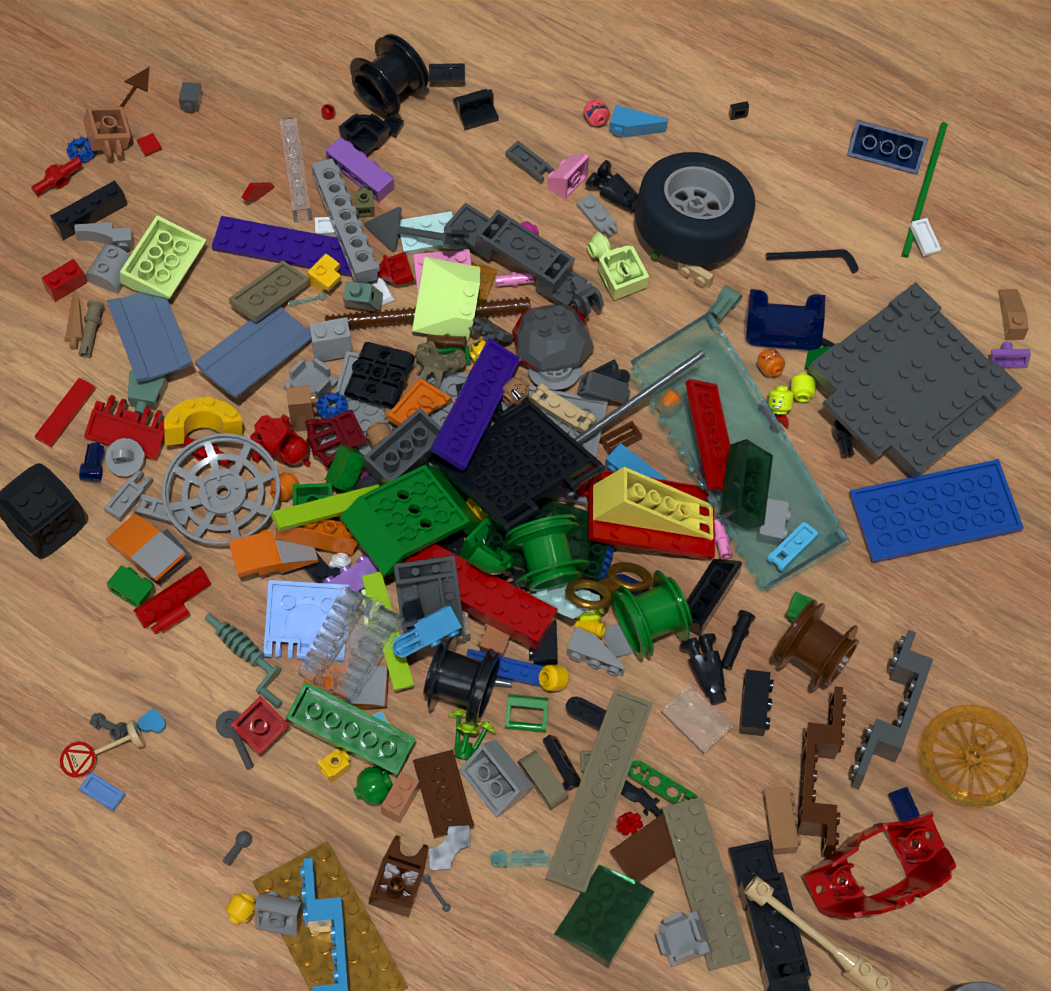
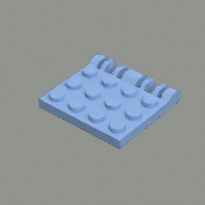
M269 580L264 657L273 656V641H276L275 658H280L282 654L281 642H289L287 650L288 659H293L294 643H298L297 659L312 660L313 644H316V660L320 661L323 644L329 645L328 661H333L334 645H337L336 662H345L350 585Z

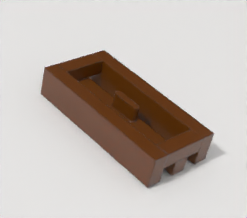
M631 421L600 437V443L603 444V448L610 455L618 446L616 444L622 442V445L628 447L641 440L642 434L634 422ZM632 429V431L628 432L627 434L621 435L617 439L607 443V441H609L610 439Z

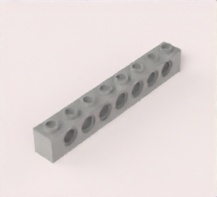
M333 158L311 163L313 179L354 282L366 283L377 280V272L380 271L377 260L374 261L373 249L371 246H368L366 232H362V222L356 217L357 210L355 205H351V195L345 190L346 183L344 178H340L339 166L335 165Z

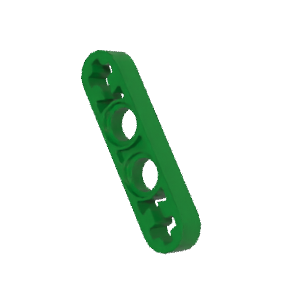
M639 760L632 761L628 772L629 778L669 803H680L678 800L682 793H684L683 798L687 801L699 798L692 791ZM640 767L641 773L633 774V768ZM646 772H649L646 776L645 781L642 780L644 775H646ZM651 777H658L661 783L658 786H652L649 783V779ZM670 787L676 788L678 795L670 797L667 794V789Z

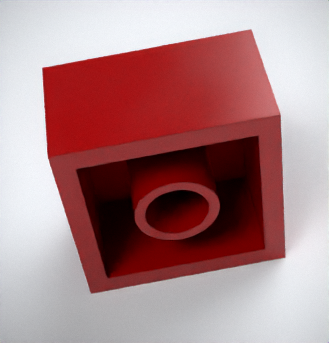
M259 696L229 727L257 755H260L289 724Z

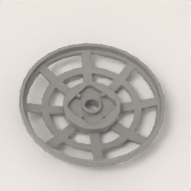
M230 433L204 436L184 447L170 463L162 485L164 508L174 526L191 540L212 546L229 545L228 541L258 533L271 519V513L276 510L281 494L279 472L269 453L250 438ZM233 442L244 446L239 456L228 453L215 455L212 443ZM203 446L205 447L208 457L198 462L189 472L179 467L189 454ZM251 449L258 452L265 459L271 471L260 475L257 468L247 460ZM230 460L236 463L233 469L229 470L220 469L218 461ZM208 464L211 465L212 472L205 476L204 479L196 476V473ZM243 465L253 473L254 479L244 482L239 475ZM174 474H177L185 479L182 487V501L170 503L171 481ZM274 478L275 496L270 509L261 505L264 496L263 483ZM192 482L199 486V497L188 500V490ZM258 486L256 503L246 500L247 490ZM222 488L228 489V493L225 496H219L218 491ZM203 505L208 513L201 520L190 508ZM241 507L251 510L246 517L236 522L234 516L236 511ZM185 508L189 517L199 525L193 534L188 532L179 523L173 511ZM256 513L266 515L265 519L255 529L240 536L238 527L249 522ZM215 515L226 516L229 525L218 526L210 523ZM206 529L213 531L230 530L233 539L212 541L200 537Z

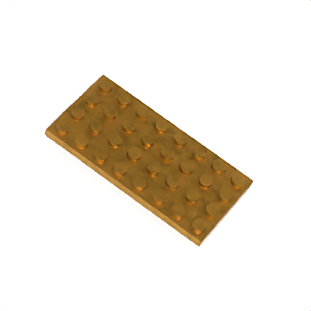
M328 841L253 881L259 894L275 891L280 895L279 897L283 898L294 895L303 902V908H307V906H304L302 899V887H305V885L302 884L300 866H304V859L312 858L316 876L317 899L338 897L342 899L349 991H404L408 989L403 976ZM302 914L297 937L280 935L310 991H312V986L335 984L333 969H337V966L334 967L332 948H335L336 945L332 943L331 931L311 933L310 928L305 927Z

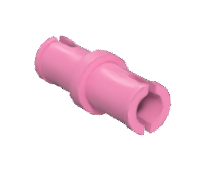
M512 272V274L496 275L497 287L508 285L516 287L517 284L534 283L533 275L529 272Z
M716 519L714 520L715 544L718 545L720 558L728 559L733 556L729 545L730 537L726 533L724 520Z

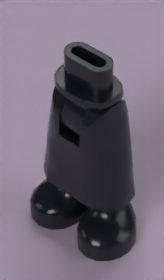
M605 160L598 168L597 173L594 172L589 176L585 186L589 189H598L600 191L599 195L629 211L631 214L635 213L638 193L618 173L613 176L611 174V162Z
M713 633L703 634L698 638L699 644L704 650V656L700 652L696 637L682 642L679 647L682 652H689L692 655V658L688 659L690 667L706 694V698L710 699L711 705H716L727 701L719 651H713V644L717 640Z

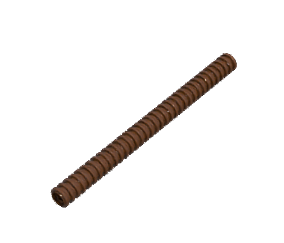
M520 297V299L514 298V300L508 298L506 301L505 299H502V301L497 299L495 302L493 300H490V302L485 300L484 303L479 301L476 304L474 318L480 316V318H483V316L489 317V315L494 317L501 314L506 316V314L512 315V313L518 315L520 312L522 314L525 310L531 308L530 299L528 297H525V299ZM408 307V309L402 308V310L397 308L396 310L391 309V311L385 309L383 312L382 310H379V312L373 310L372 313L370 311H367V313L362 311L361 314H358V312L352 314L351 312L349 315H346V313L340 315L339 313L338 316L332 314V316L326 315L325 321L347 317L348 326L351 329H354V327H357V329L359 327L365 328V326L371 328V326L377 327V325L383 327V325L389 326V324L395 326L397 323L398 325H401V323L406 325L408 322L412 324L414 321L416 307L414 309H411V307Z

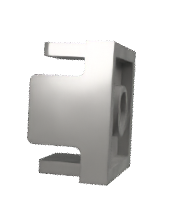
M315 358L313 362L309 359L306 363L303 359H300L289 371L290 379L284 384V389L310 385L311 393L315 392L317 406L322 394L325 395L337 386L338 380L331 376L330 368L319 359Z
M698 911L689 914L682 912L663 919L664 924L658 926L660 933L656 934L662 954L668 956L671 967L679 966L712 953Z

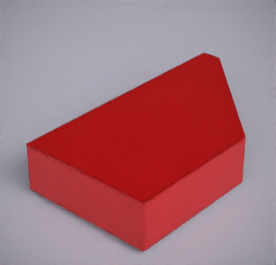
M271 182L249 183L241 198L245 201H257L274 189L275 186Z

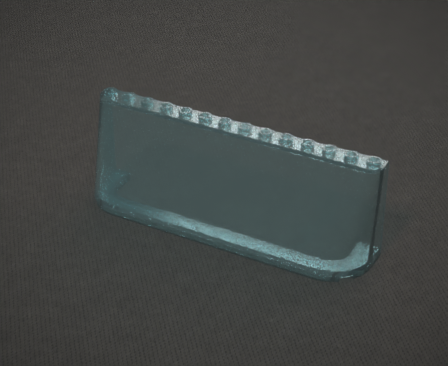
M707 312L631 360L630 362L633 365L631 370L636 378L640 377L643 383L640 385L644 390L698 351L702 350L705 354V357L653 392L650 395L652 399L649 401L655 410L659 409L661 413L659 416L664 426H669L671 431L668 433L674 442L677 441L680 447L678 450L682 457H687L690 463L687 465L693 474L696 473L699 477V480H697L702 490L706 489L708 492L707 500L712 507L716 506L718 509L717 517L721 523L725 522L728 526V529H726L727 534L731 540L735 538L738 543L736 546L737 551L741 556L745 555L748 560L745 563L751 573L755 572L758 577L755 580L761 590L769 591L850 545L851 541L735 348L712 314ZM689 379L713 383L718 386L741 490L735 494L708 489L685 382ZM670 390L676 392L680 399L666 405L663 400ZM766 498L789 503L788 510H791L789 522L786 521L785 528H788L786 538L803 522H806L819 533V537L784 572H781L776 564H771L767 561L768 556L779 545L756 540L762 506ZM783 554L779 556L782 560L786 558Z

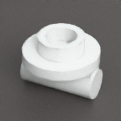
M337 553L332 556L329 567L342 569L351 564V559L345 553Z

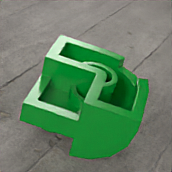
M479 541V543L476 542L472 547L471 554L466 561L484 573L498 575L506 572L513 565L514 557L500 547H497L494 551Z

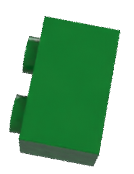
M340 444L325 480L332 483L335 488L348 492L352 491L363 467V457L365 455L355 448Z
M122 565L106 583L111 593L135 608L152 598L156 593L151 580L146 577L141 578L134 569L130 567L125 568Z

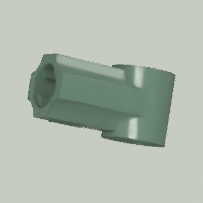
M725 285L707 314L713 321L721 322L731 308H736L742 298V294Z

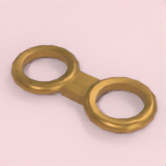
M620 562L611 565L606 572L607 578L602 580L579 579L572 581L566 586L565 594L572 604L580 608L599 610L611 604L613 599L612 591L618 590L619 586H625L630 592H641L652 586L653 578L646 568L638 564ZM620 571H630L640 575L644 581L628 583L620 580L615 574ZM580 588L593 589L599 592L603 599L598 601L585 600L578 597L574 591Z

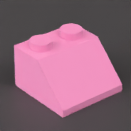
M587 154L570 155L567 159H564L560 163L559 168L549 174L547 178L548 189L563 200H566L588 177L589 156Z

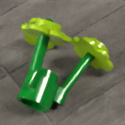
M460 709L453 710V714H448V718H456L455 756L469 759L478 749L486 732L488 731L496 735V732L492 730L494 726L490 722L482 721V723L476 724L483 728L472 748L473 743L467 742L469 733H477L480 729L471 722H463L461 724V719L466 717L465 711ZM460 730L465 732L463 741H460Z

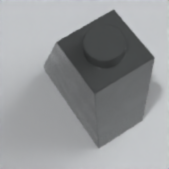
M588 371L580 377L577 395L608 400L610 403L622 405L628 401L630 390L628 389V383Z

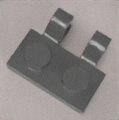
M473 318L474 326L469 327V330L475 334L479 332L487 334V336L482 337L486 341L490 338L503 344V342L511 343L514 335L486 318Z

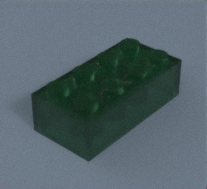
M748 439L729 445L720 515L745 530L765 524L773 460L772 454Z

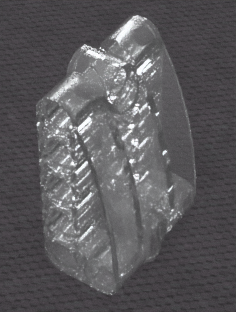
M343 587L301 664L298 675L317 685L320 689L328 691L343 701L352 704L384 657L404 617L372 597H367L351 587ZM329 676L332 679L330 687L326 685V679Z

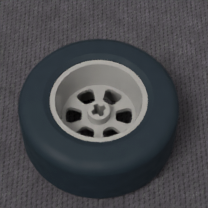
M676 153L657 161L645 173L635 207V221L642 238L660 255L687 265L715 264L733 256L745 243L755 212V195L747 178L729 162L706 153Z

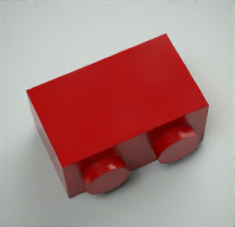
M74 259L42 277L45 290L54 302L87 284L84 271Z

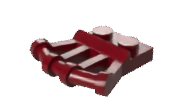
M352 409L331 418L309 419L305 421V427L307 428L306 441L312 447L311 452L313 456L318 457L324 463L327 469L330 468L337 451L330 457L324 453L325 451L335 448L340 444L355 449L368 444ZM331 426V428L315 434L316 427ZM334 434L337 437L336 439L326 442L324 444H318L319 440H322Z

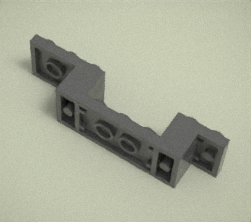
M465 202L445 225L444 230H468L469 234H464V245L488 260L498 252L538 278L536 291L556 304L571 305L574 293L570 283L574 275H578L572 271L575 258L500 210H497L489 218Z
M908 630L906 637L901 636L888 671L892 673L891 681L909 687L905 696L906 699L899 713L896 725H892L876 719L874 725H869L850 779L853 780L852 788L859 790L873 754L896 762L903 747L933 661L930 657L910 650L916 632Z

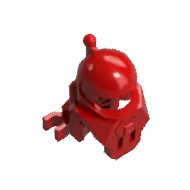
M284 414L281 418H271L268 415L261 416L254 425L255 431L251 434L250 439L260 444L272 459L275 458L280 462L290 465H297L303 462L305 466H310L311 462L306 460L309 453V445L296 434L294 426L290 424V418ZM256 451L251 455L253 457L252 460L257 464L263 458Z

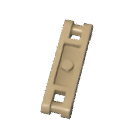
M542 383L537 386V391L528 398L534 405L579 433L589 429L588 427L597 420L593 414L578 408L549 390ZM542 395L546 397L545 401L541 399Z

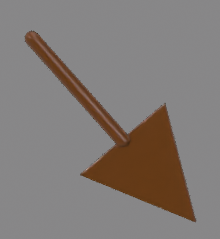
M149 67L124 81L132 85L133 88L119 107L125 106L136 88L148 92Z

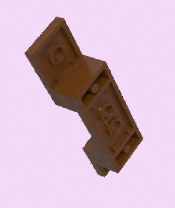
M835 686L830 699L828 724L808 722L803 735L797 833H800V835L822 837L821 857L824 858L830 856L832 851L835 852L836 845L839 844V833L836 831L837 825L840 824V812H837V805L814 803L816 800V790L813 789L814 783L817 781V770L814 769L818 758L835 759L837 752L840 753L841 746L844 745L845 735L842 733V727L845 725L846 715L843 714V707L846 706L847 696L843 694V687Z

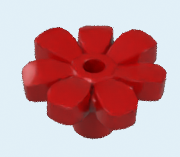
M624 813L618 818L617 830L622 835H628L630 832L633 835L638 831L637 828L641 829L643 827V823L640 820L641 816L639 813Z

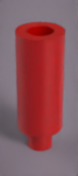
M182 603L155 620L156 624L150 628L154 634L159 631L163 633L190 616V613Z

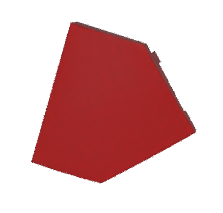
M406 252L388 258L387 255H383V260L379 264L380 271L377 272V276L395 285L414 281Z

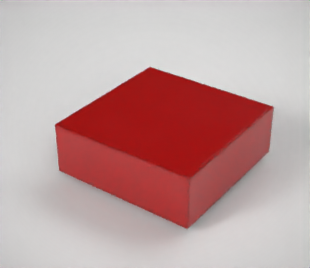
M154 133L137 140V144L145 157L162 150Z

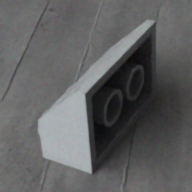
M497 740L482 743L459 769L496 817H499L520 802L534 787Z

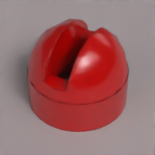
M325 104L321 109L322 118L331 120L335 117L334 106Z

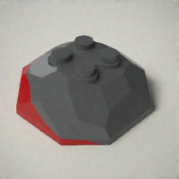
M565 304L527 309L522 313L512 330L517 355L521 358L519 362L540 372L580 366L594 349L584 315L576 308Z

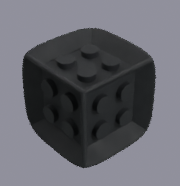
M37 463L25 470L0 491V518L6 523L13 535L39 559H43L58 550L74 537L85 524L83 510L74 495L50 469L41 463Z

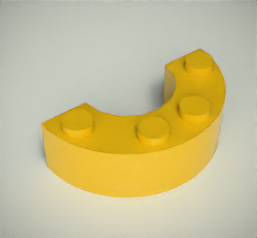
M212 397L186 399L174 406L166 415L164 421L165 446L184 444L186 435L197 428H210L220 434L230 433L242 436L243 420L239 412L224 401Z

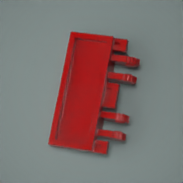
M114 395L109 396L104 412L105 403L96 400L84 434L85 438L111 445L116 440L122 438L132 439L143 448L145 457L158 460L164 441V421H161L163 415L161 410L156 411L152 425L148 426L151 407H145L141 421L138 423L141 414L126 410V399L122 398L120 400L115 415L112 414L116 401Z

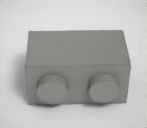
M770 498L765 499L761 511L757 541L780 545L782 539H786L788 528H785L786 521L789 522L791 510H788V502Z

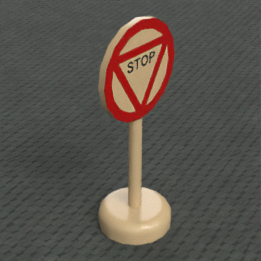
M135 720L129 721L127 723L129 735L96 750L86 742L78 741L71 743L61 753V769L69 777H85L95 767L97 754L130 739L137 748L144 747L145 741Z

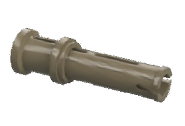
M92 300L87 303L88 311L87 315L84 316L86 324L78 352L79 356H82L84 353V358L91 356L96 328L101 323L100 315L104 309V304L99 301Z

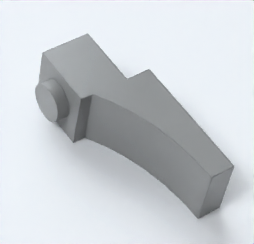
M112 222L75 225V234L78 241L110 244L124 251L134 250V237L131 227L114 228Z

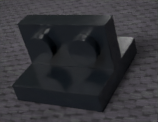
M483 89L453 98V105L464 131L499 121V116L494 107V94L491 89Z

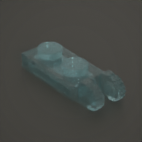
M498 850L490 854V862L494 868L549 867V853H545L543 850H535L532 853L513 851L511 854Z

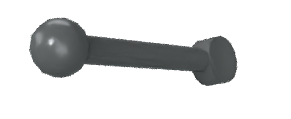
M424 875L423 882L429 885L442 904V909L448 912L451 906L443 900L434 887L430 875Z

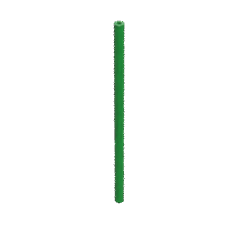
M945 122L940 124L911 222L920 220L948 126ZM909 228L902 251V257L904 258L909 257L914 240L911 228Z

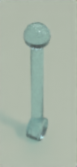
M322 292L319 296L297 301L290 300L288 306L294 307L297 304L318 299L324 301L326 294Z

